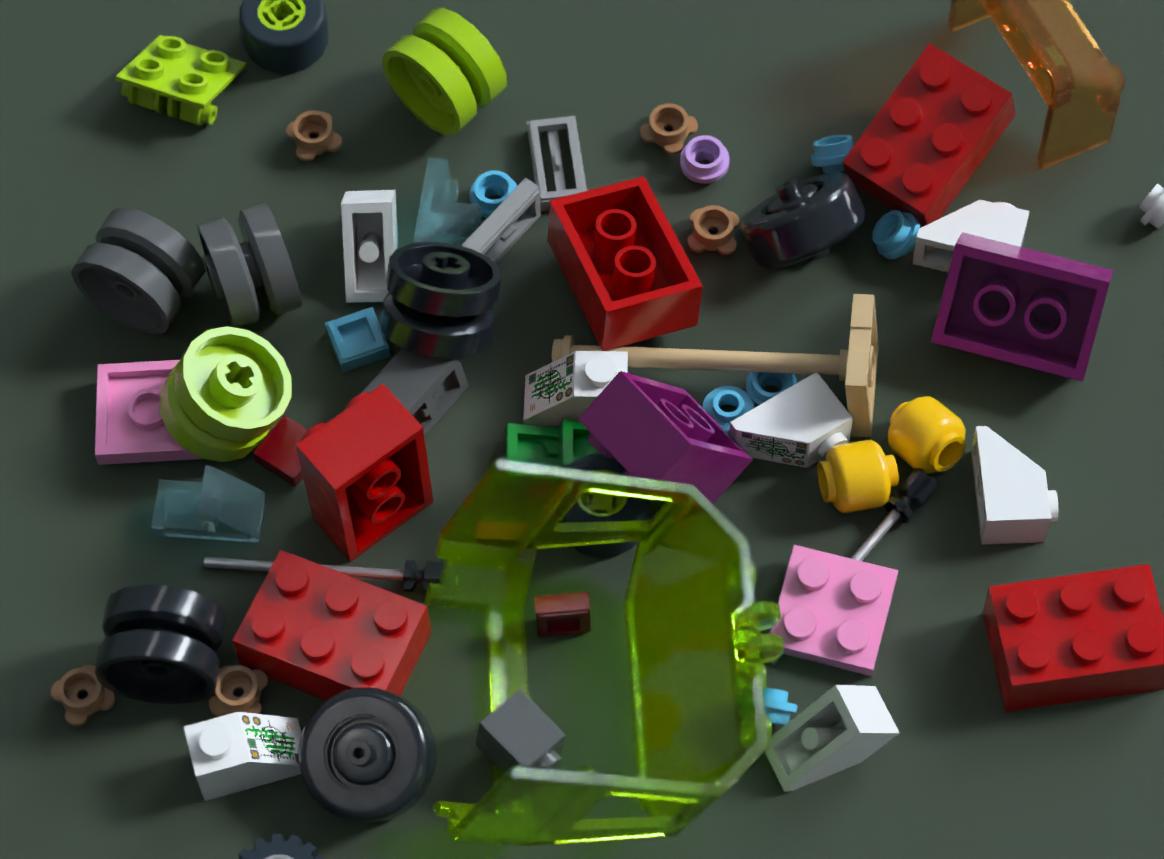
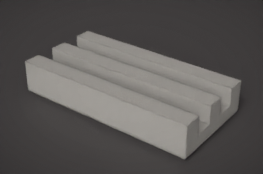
M574 115L527 121L535 184L539 186L541 212L549 211L550 200L587 191L576 117ZM557 130H567L576 189L566 190ZM547 131L556 191L547 192L538 132Z
M525 178L462 246L473 249L497 263L541 216L539 186Z

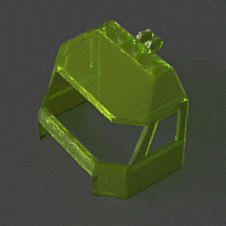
M495 459L442 529L435 552L437 558L444 559L439 584H428L424 604L485 611L490 713L519 689L529 697L524 606L537 549L638 541L623 602L637 778L593 774L591 766H582L577 772L512 766L504 774L492 762L494 786L477 804L437 801L432 806L438 817L449 818L447 832L452 840L517 846H539L658 836L675 837L720 798L769 747L772 725L769 716L765 714L763 691L766 685V669L762 663L774 661L780 654H783L784 642L782 636L774 633H760L761 630L773 628L777 621L781 619L780 606L771 601H757L754 603L753 589L756 582V568L754 563L750 562L748 540L694 485ZM585 492L667 501L654 517L647 521L559 523ZM609 795L638 797L639 804L649 816L582 819L596 804Z

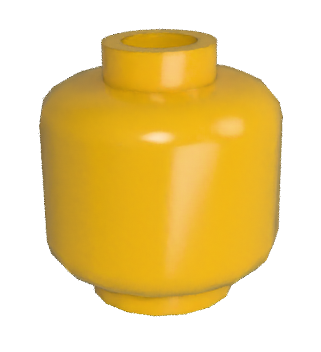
M929 396L918 397L909 402L902 403L892 413L888 429V443L892 451L913 469H924L926 474L938 471L943 472L952 468L963 456L966 447V429L962 420L938 400Z
M873 440L835 445L826 452L825 461H820L817 465L818 483L822 498L825 503L832 502L834 507L841 513L879 508L885 505L889 500L891 487L897 486L899 483L898 468L892 454L885 455L880 445Z

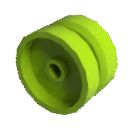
M445 8L431 10L415 25L412 35L402 36L386 50L381 58L384 74L401 102L416 118L429 128L444 135H456L475 117L477 108H486L507 86L506 71L500 57L489 41L473 24L458 13Z
M229 326L210 329L190 343L180 361L176 363L160 390L159 412L170 435L182 448L198 457L219 462L244 458L259 446L267 436L270 428L284 414L292 397L291 375L284 358L262 337L249 330Z

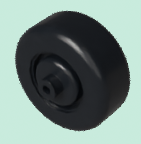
M839 172L826 173L799 183L796 179L779 185L776 188V194L757 205L745 216L741 224V232L754 259L760 266L766 268L784 267L808 258L810 261H814L827 255L830 252L829 248L847 238L862 224L866 211L848 175Z
M358 687L344 690L324 701L308 719L299 743L298 761L300 773L307 790L314 800L331 814L356 822L374 823L390 820L412 808L428 789L436 766L434 735L428 721L420 710L402 696L373 687Z

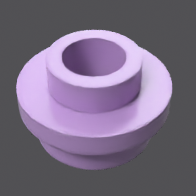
M707 135L698 136L690 140L683 148L680 155V167L683 174L694 182L703 184L713 183L727 173L729 153L715 137ZM702 160H707V161H710L711 163H710V164H700V163H698V162H699V161H702Z

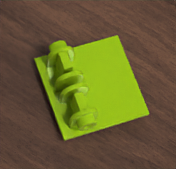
M159 35L115 76V80L123 83L121 94L128 97V102L131 104L149 108L158 113H163L167 109V114L170 117L175 118L180 113L179 119L198 126H203L205 123L211 125L215 121L218 111L217 106L212 105L211 102L246 68L247 63L230 58L221 51L206 50L187 44L178 37Z

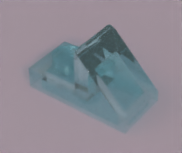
M428 157L413 243L440 242L462 246L482 224L480 205L457 203L458 180L450 179L448 159Z
M205 466L203 482L159 479L151 524L154 536L258 543L265 492L212 466Z

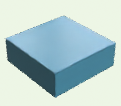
M373 307L325 323L326 333L342 373L391 357L388 343L381 332V326Z

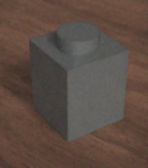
M519 689L479 723L475 744L521 790L534 778L538 782L546 780L560 766L563 761L560 755L566 734Z

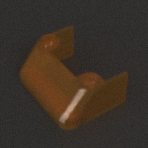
M1068 0L951 1L948 26L951 31L954 32L991 17L1048 104L1036 161L1041 170L1110 142L1121 100V91L1125 88L1124 77L1119 67L1115 63L1108 61Z

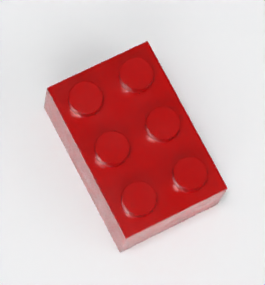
M929 43L842 161L845 173L851 178L854 186L885 206L902 213H911L919 220L920 228L943 216L1016 116L1013 94Z
M644 176L550 200L547 241L602 351L698 326L703 285Z
M384 384L370 393L365 392L357 395L348 403L345 411L327 423H319L305 433L302 440L296 444L312 519L350 562L434 502L423 427Z
M280 550L232 642L240 666H245L252 671L259 669L269 679L326 701L339 692L358 687L379 688L401 696L432 632L428 606Z
M1150 564L989 586L982 615L1005 712L1164 689V617Z

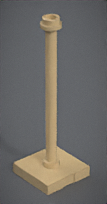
M853 294L849 349H841L840 355L623 346L606 350L628 352V367L809 375L817 372L819 375L839 376V381H845L847 408L853 417L851 437H871L879 352L874 295ZM565 335L563 339H554L552 362L574 351H602V349L597 345H576L574 336Z

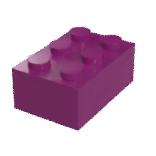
M962 232L955 244L931 342L1083 382L1113 270Z
M619 371L578 418L591 432L588 436V441L605 457L609 459L615 457L626 469L622 476L627 483L645 496L652 493L666 500L672 497L680 499L687 504L697 502L713 505L753 460L685 389Z

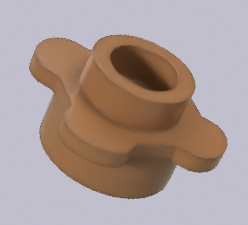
M671 103L662 104L651 112L649 124L641 126L640 137L646 143L654 142L663 147L665 153L676 155L682 152L683 143L687 137L697 132L698 122L694 117L688 116L681 106ZM671 128L673 131L666 132L664 129Z
M316 110L307 111L288 124L286 134L289 139L294 140L297 146L296 156L300 160L312 161L316 155L323 154L326 151L336 152L341 148L342 137L334 132L332 116L329 113ZM313 135H319L316 139L310 138Z
M716 205L696 209L691 213L690 222L693 225V233L687 239V245L690 250L696 253L704 250L718 251L721 255H729L736 250L737 242L733 235L734 230L739 226L737 214ZM716 230L718 231V233L712 235L709 233V231Z
M84 665L81 668L72 669L61 680L56 681L52 685L51 696L54 701L61 702L66 710L65 719L72 726L85 724L90 715L99 710L107 711L115 703L114 693L98 682L95 674L96 666ZM85 691L88 693V696L85 699H79L78 695L80 692Z
M240 665L221 667L218 670L216 694L209 700L211 712L218 717L235 712L261 714L262 706L259 701L262 691L268 686L266 674L259 669L252 671ZM242 689L244 693L242 696L236 697L233 695L234 691Z

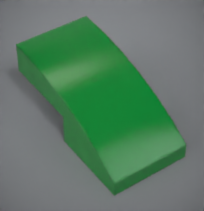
M563 418L559 428L507 423L503 432V478L559 480L561 473L573 461L589 454H599L600 452L588 441V436L591 432L580 420Z

